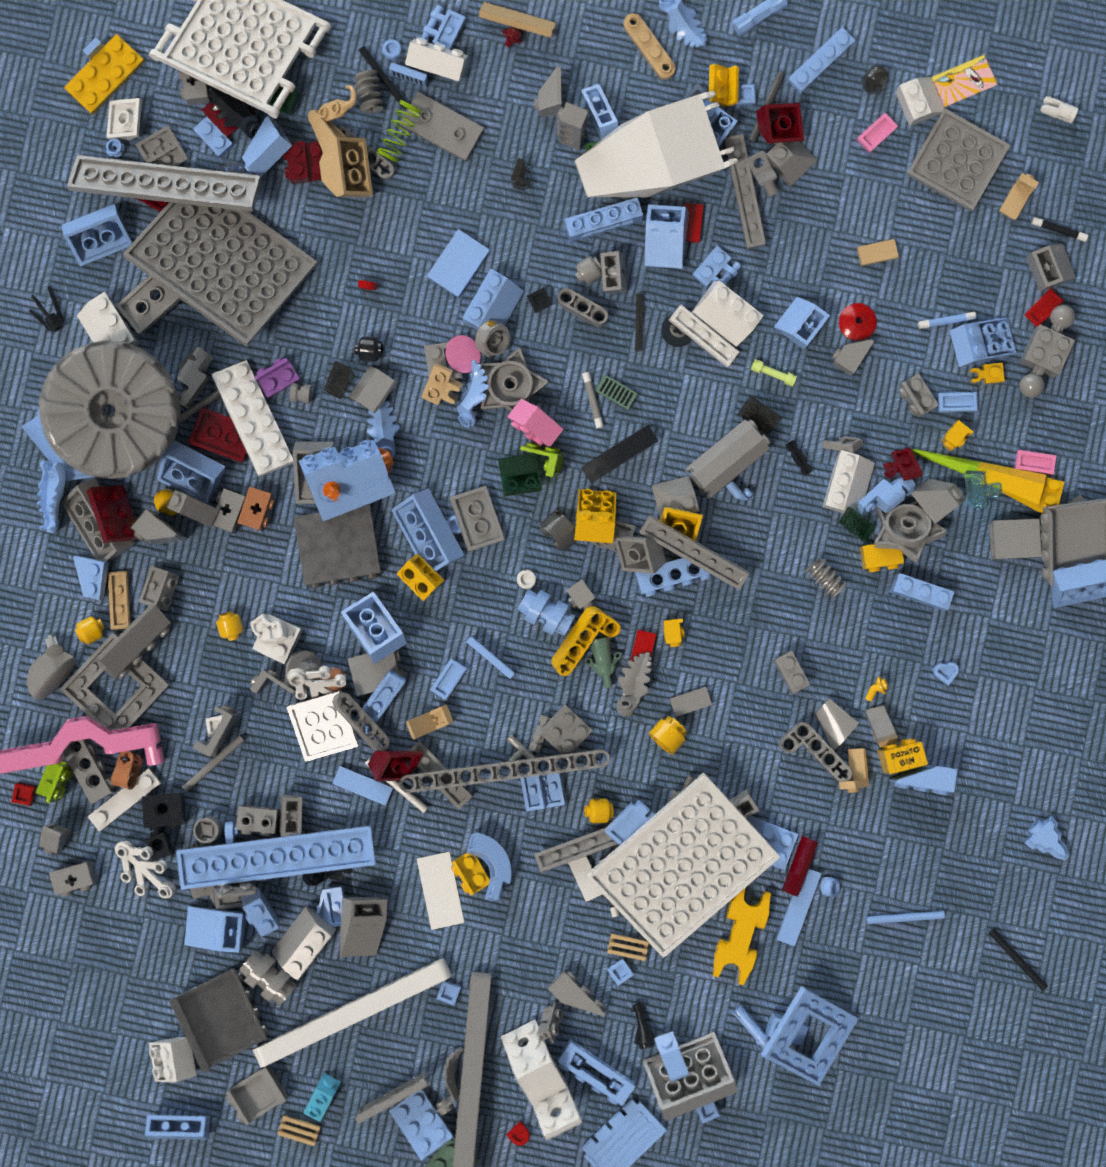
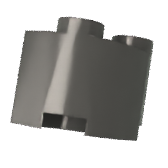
M557 509L539 524L541 526L539 530L546 537L550 535L555 540L553 545L559 551L563 549L566 552L578 541L574 540L575 527Z

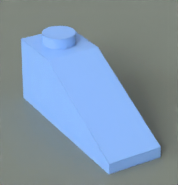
M597 84L581 91L595 128L602 140L618 127V121L600 85Z

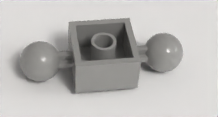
M1058 305L1052 310L1050 320L1053 326L1051 329L1040 324L1034 328L1019 361L1020 364L1033 369L1030 374L1025 375L1021 379L1019 384L1021 393L1026 397L1034 398L1043 392V374L1055 378L1061 373L1075 341L1062 334L1063 329L1069 328L1075 321V312L1068 305Z

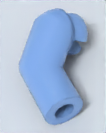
M733 480L726 485V488L736 499L747 501L753 495L749 488H745L743 491L740 490Z

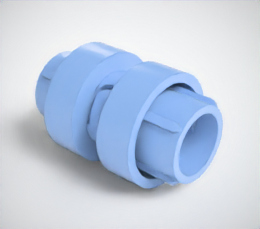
M528 590L518 607L519 611L526 614L524 620L532 625L538 620L545 624L542 630L546 633L553 635L556 631L565 636L575 618L574 614L567 611L569 605L560 600L556 605L548 601L551 595L543 590H540L538 594Z

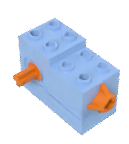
M374 440L362 441L358 446L344 448L340 453H337L335 447L324 448L320 453L306 455L302 460H299L323 522L395 494L392 482L388 476L394 465L390 452L378 448Z

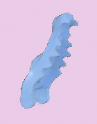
M43 460L40 463L42 469V479L38 485L40 492L37 493L41 500L37 504L41 505L39 511L44 513L45 523L41 525V528L47 532L55 533L60 525L58 512L60 500L64 495L66 473L61 463H54L52 466L50 461Z

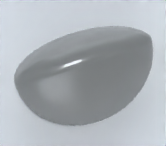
M62 652L58 657L52 658L48 657L45 653L33 662L28 672L27 686L34 700L40 701L46 698L65 681L76 663V659L72 655Z

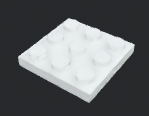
M342 690L287 707L305 761L360 745L356 731L332 705V698L334 695L342 693ZM340 698V705H345L343 703L344 698Z

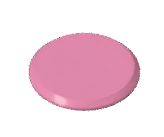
M459 335L448 342L446 346V359L454 370L460 373L471 372L472 360H476L479 364L481 354L476 348L473 339L468 336Z

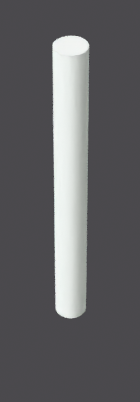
M369 758V759L366 761L365 764H366L367 766H368V763H369V761H370L371 758ZM386 781L424 813L428 809V806L415 795L403 792L399 787L398 781Z

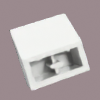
M176 1037L149 1043V1055L152 1059V1073L155 1082H179L196 1076L193 1052L186 1037Z

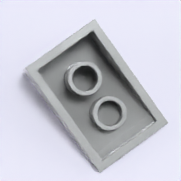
M295 442L293 447L296 504H315L299 460H302L306 455L320 453L324 448H333L334 442Z

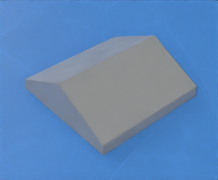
M370 366L349 398L371 412L376 413L396 384V381L380 370Z

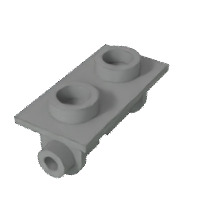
M554 1001L553 1007L547 1006L544 1008L541 1018L542 1023H540L537 1032L540 1040L550 1038L552 1044L555 1042L556 1035L559 1034V1024L563 1018L562 1010L559 1009L556 1001Z

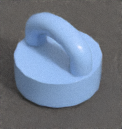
M824 877L820 885L821 892L825 896L836 897L840 891L839 880Z

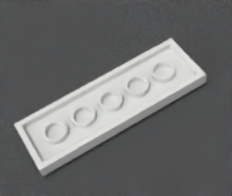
M247 360L211 374L258 477L292 464L293 457Z

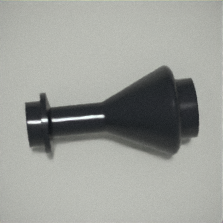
M643 1003L634 1004L631 1012L636 1013L638 1026L634 1044L638 1045L639 1049L653 1047L654 1038H657L645 1023L643 1010L646 1009V1006Z

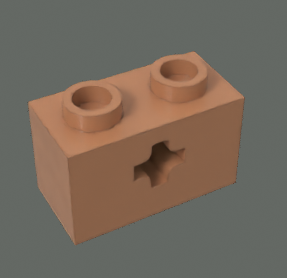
M249 487L237 523L263 531V528H266L269 522L268 512L273 509L275 504L274 495ZM258 506H259V508H261L262 511H261V512H257V514H256V512L253 511V510H254V507H255V508H258Z

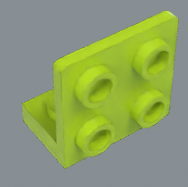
M535 442L521 446L520 450L549 456V460L546 459L544 465L545 476L556 477L560 475L564 453L560 452V448L552 446L550 448H541Z
M62 761L57 764L46 765L36 790L37 794L47 797L45 802H56L64 797L66 792L65 784L67 781H70L73 775V770H71L69 763Z

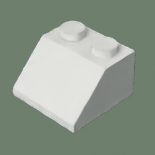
M931 77L916 78L899 85L895 92L909 126L938 116L944 109Z
M268 614L271 622L281 620L273 615ZM284 621L288 635L287 639L278 643H270L257 637L252 649L276 661L287 664L303 629Z

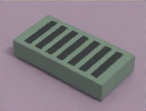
M604 375L595 390L596 393L627 411L638 394L607 375Z

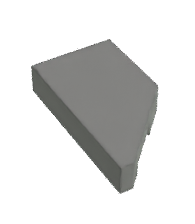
M844 436L839 437V441L824 440L822 444L825 449L854 453L863 446V439Z

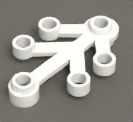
M327 666L320 667L319 671L309 672L295 668L287 674L289 683L296 688L295 697L300 700L307 697V689L303 687V684L309 686L311 699L320 697L319 692L324 695L335 692L327 687H344L346 685L345 675L338 674L335 676V679H328L331 675V669ZM313 678H322V679H327V680H315V681H314V680H312V679H313Z
M120 841L116 844L115 852L122 860L124 871L121 874V879L123 882L129 883L134 878V873L131 871V862L135 868L138 884L135 887V893L138 896H143L148 892L145 877L159 889L158 894L162 898H170L176 892V887L171 881L162 882L150 870L154 869L157 873L161 874L168 867L164 860L147 861L153 856V850L150 847H133L129 841ZM135 855L140 856L144 860H139Z

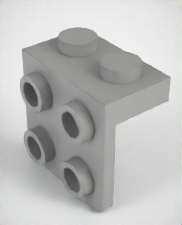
M253 881L215 885V909L242 907V896L257 894Z

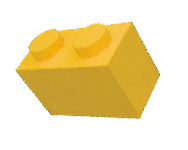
M874 544L860 547L863 570L868 569L869 573L880 571V567H887L888 570L898 569L899 565L904 564L903 553L898 549L875 548Z

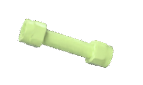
M754 360L750 370L758 374L760 372L784 381L785 385L793 387L797 376L789 372L785 374L763 365L764 362L760 360Z

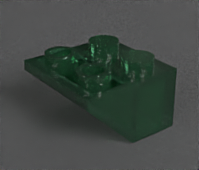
M536 453L498 459L504 497L542 491Z

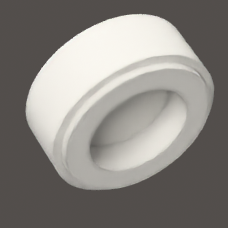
M522 570L519 572L517 583L521 588L530 589L535 585L536 577L532 571Z

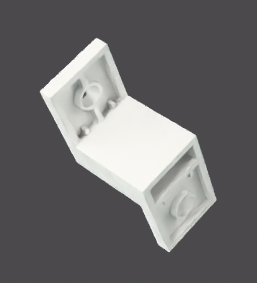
M533 1020L501 1036L515 1078L531 1102L543 1135L548 1140L582 1123L566 1080L549 1053L545 1040L538 1038L539 1025L536 1020ZM528 1041L526 1046L521 1047L522 1043ZM561 1111L558 1117H553L556 1112Z

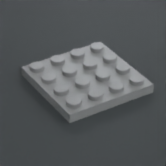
M944 108L906 175L972 212L1009 149L1010 144Z

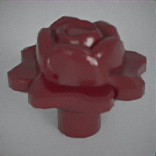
M510 27L509 29L505 28L502 30L506 38L505 46L511 48L513 43L521 44L523 42L520 38L521 33L519 29Z

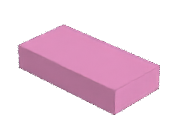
M884 113L857 138V141L870 153L895 131L898 125Z
M1017 450L1014 468L1054 475L1056 455Z

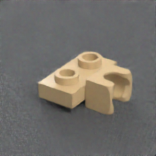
M435 363L421 398L436 405L440 404L441 399L454 404L458 395L453 393L452 390L459 392L463 383L453 378L450 379L453 370Z

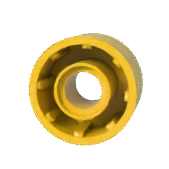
M669 716L665 720L660 719L649 731L648 735L663 750L674 755L686 741L684 737L687 735V730L677 720Z

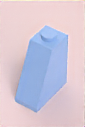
M269 116L262 122L242 157L247 171L251 174L255 173L260 177L292 146L281 126Z

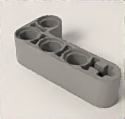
M804 722L796 723L780 738L778 745L783 752L793 753L803 745L836 781L844 782L851 779V769L809 724ZM803 725L806 727L807 732L804 736H799L797 730ZM786 739L792 740L793 746L791 749L786 750L783 743ZM813 740L819 741L820 747L818 750H812L811 742ZM827 754L833 756V762L829 765L824 762V757ZM837 766L840 770H845V777H838L840 773L834 767Z

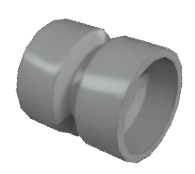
M213 816L198 820L193 828L195 838L202 843L215 841L223 832L221 821Z

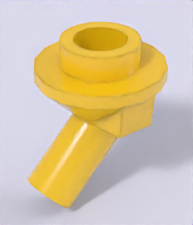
M878 676L875 684L870 687L865 699L872 702L877 691L885 695L887 693L886 690L889 689L887 680Z

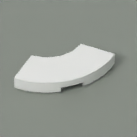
M263 613L250 622L254 634L266 642L278 643L288 638L286 625L282 620L271 622L269 616Z

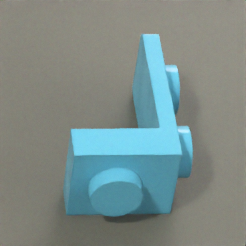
M324 1073L304 1110V1114L320 1122L341 1081Z

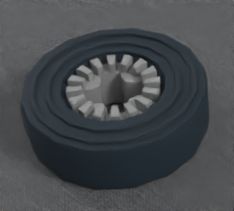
M670 314L662 324L661 333L663 339L674 347L687 345L692 339L682 331L680 335L678 332L674 333L675 325L669 321L673 314Z

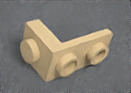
M1022 173L1015 181L999 212L1012 220H1016L1028 197L1036 189L1039 182L1032 175Z
M446 704L408 720L406 724L412 738L416 739L454 721Z
M848 749L849 768L852 771V777L849 781L839 782V789H847L848 793L859 792V788L869 787L866 749Z

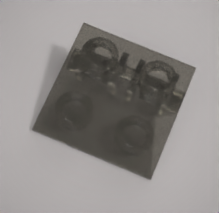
M751 395L738 412V415L743 420H752L757 425L758 430L769 436L782 418Z

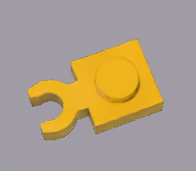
M1003 363L982 365V370L979 368L969 370V373L974 372L977 374V379L970 380L971 383H977L981 379H984V384L1005 382Z

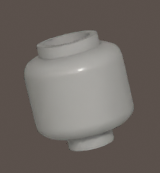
M587 256L576 265L578 272L575 275L581 283L585 281L587 284H592L602 277L601 262L596 256L594 258Z

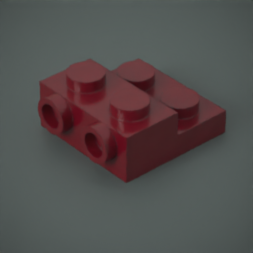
M291 142L292 146L283 154V159L287 160L288 167L284 168L286 179H289L291 184L322 181L319 162L323 151L319 142Z

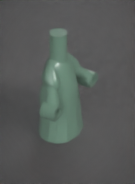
M611 637L594 639L590 647L595 663L592 662L591 658H586L585 664L592 667L596 674L603 677L605 688L612 687L610 675L614 673L616 663L622 655L620 652H616L612 660Z

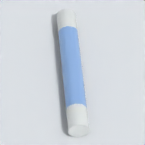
M975 312L919 321L918 327L923 329L976 319Z

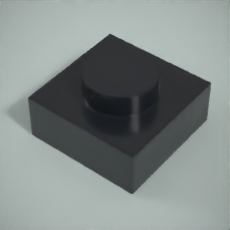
M544 287L527 295L535 314L552 306V302Z

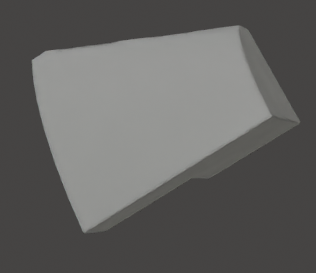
M827 698L815 712L833 751L841 745L859 724L830 698Z

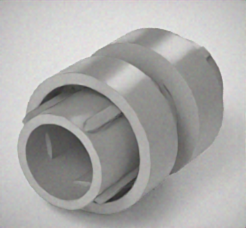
M255 951L240 968V972L246 976L244 981L252 988L258 984L264 989L260 994L268 1002L274 1000L278 1005H281L297 987L296 983L290 979L291 975L281 969L279 972L273 967L276 960L268 953L263 956L260 952Z

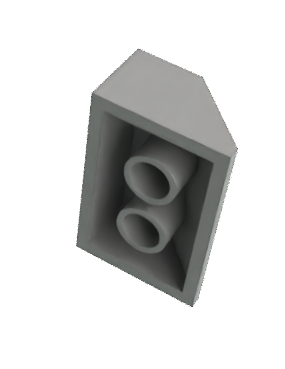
M145 510L131 527L136 531L134 535L149 544L185 542L187 540L184 535L163 518L148 510Z
M306 906L274 947L272 953L281 968L298 980L337 929Z

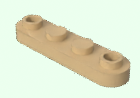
M634 13L627 15L624 19V30L657 76L663 80L672 78L675 73L673 61L642 18ZM634 20L636 21V24L631 25L630 21ZM668 66L669 70L665 71L662 67Z

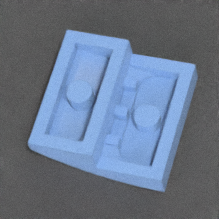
M561 773L520 778L526 811L567 804Z

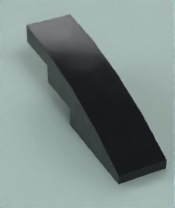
M647 425L581 468L592 484L657 443L658 439L650 426Z

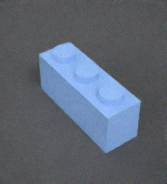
M901 573L895 574L889 591L890 593L942 611L949 610L954 591Z
M147 1115L145 1136L150 1139L208 1140L210 1119L204 1116Z

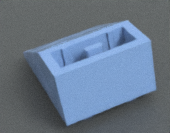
M648 205L645 266L683 268L689 212L686 207Z
M1007 317L963 324L950 330L959 367L1017 354Z
M928 765L889 778V782H893L894 786L898 788L909 789V786H913V790L928 792L929 789H932V793L948 796V792L954 793L958 769Z
M188 906L184 945L239 953L243 950L246 912L243 910H216L215 908Z

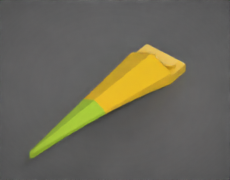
M912 449L913 454L982 482L1037 512L1043 513V507L1059 505L1064 482L1048 478L1046 474Z

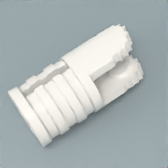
M1048 96L1044 98L1043 103L1045 105L1041 107L1042 113L1072 124L1078 111V107Z

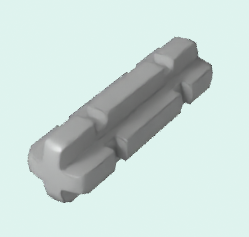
M541 715L539 719L540 724L535 729L532 737L533 742H530L528 747L529 750L537 753L540 751V743H543L544 737L538 732L551 719L550 717Z

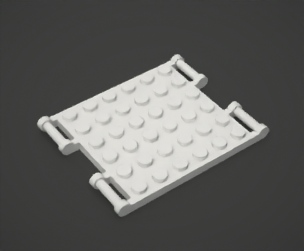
M192 0L197 2L181 28L168 23L165 27V33L155 49L150 51L149 56L155 61H161L268 113L272 118H277L280 114L279 110L289 93H292L295 89V85L292 82L284 79L285 75L300 51L310 58L314 57L316 48L325 33L331 29L330 23L283 0ZM314 27H319L310 45L305 44ZM172 35H176L165 54H163L162 51ZM278 87H283L274 105H268Z

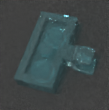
M967 470L964 474L968 507L987 508L989 505L988 496L998 497L999 491H1002L1001 483L987 485L986 471Z

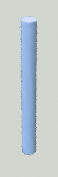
M944 911L869 916L866 917L867 924L945 919Z

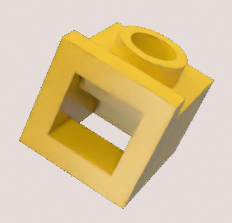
M958 420L951 426L941 441L946 449L953 451L957 446L960 448L967 440L965 436L972 435L974 431Z
M683 619L662 621L665 644H670V647L681 646V638H684V628L680 627L679 623H683Z

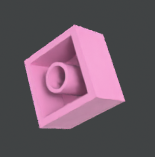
M523 399L517 403L507 416L512 421L511 425L515 429L521 430L525 433L524 436L528 440L534 441L539 446L545 445L550 448L563 431V428L539 407Z

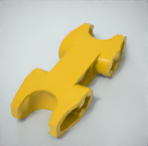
M745 888L730 900L726 918L734 920L729 940L719 939L717 943L712 975L718 978L725 965L729 963L735 964L739 967L737 983L743 986L753 969L757 956V950L749 948L755 927L765 928L769 916L771 897L770 892L764 891L757 904L749 905L744 900Z

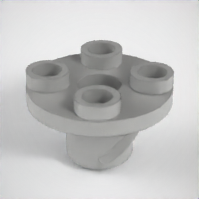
M310 651L292 653L286 664V681L289 682L287 679L288 672L295 668L302 669L305 672L319 671L321 667L319 658ZM303 684V687H305L306 689L309 688V686Z

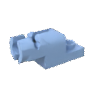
M901 476L891 483L883 479L858 502L856 512L863 516L866 512H871L877 506L887 513L905 499V496H908L915 490L916 484L913 480L903 481Z

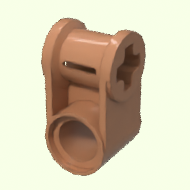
M124 751L119 754L111 777L112 785L128 790L134 789L143 763L142 757L139 754L130 751Z

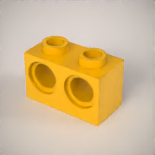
M419 554L409 559L397 573L401 580L422 601L431 596L445 581Z

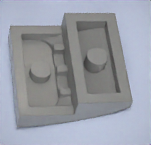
M168 125L135 144L146 163L177 166L188 159Z

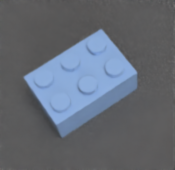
M374 591L341 611L346 624L374 664L407 644L402 631Z

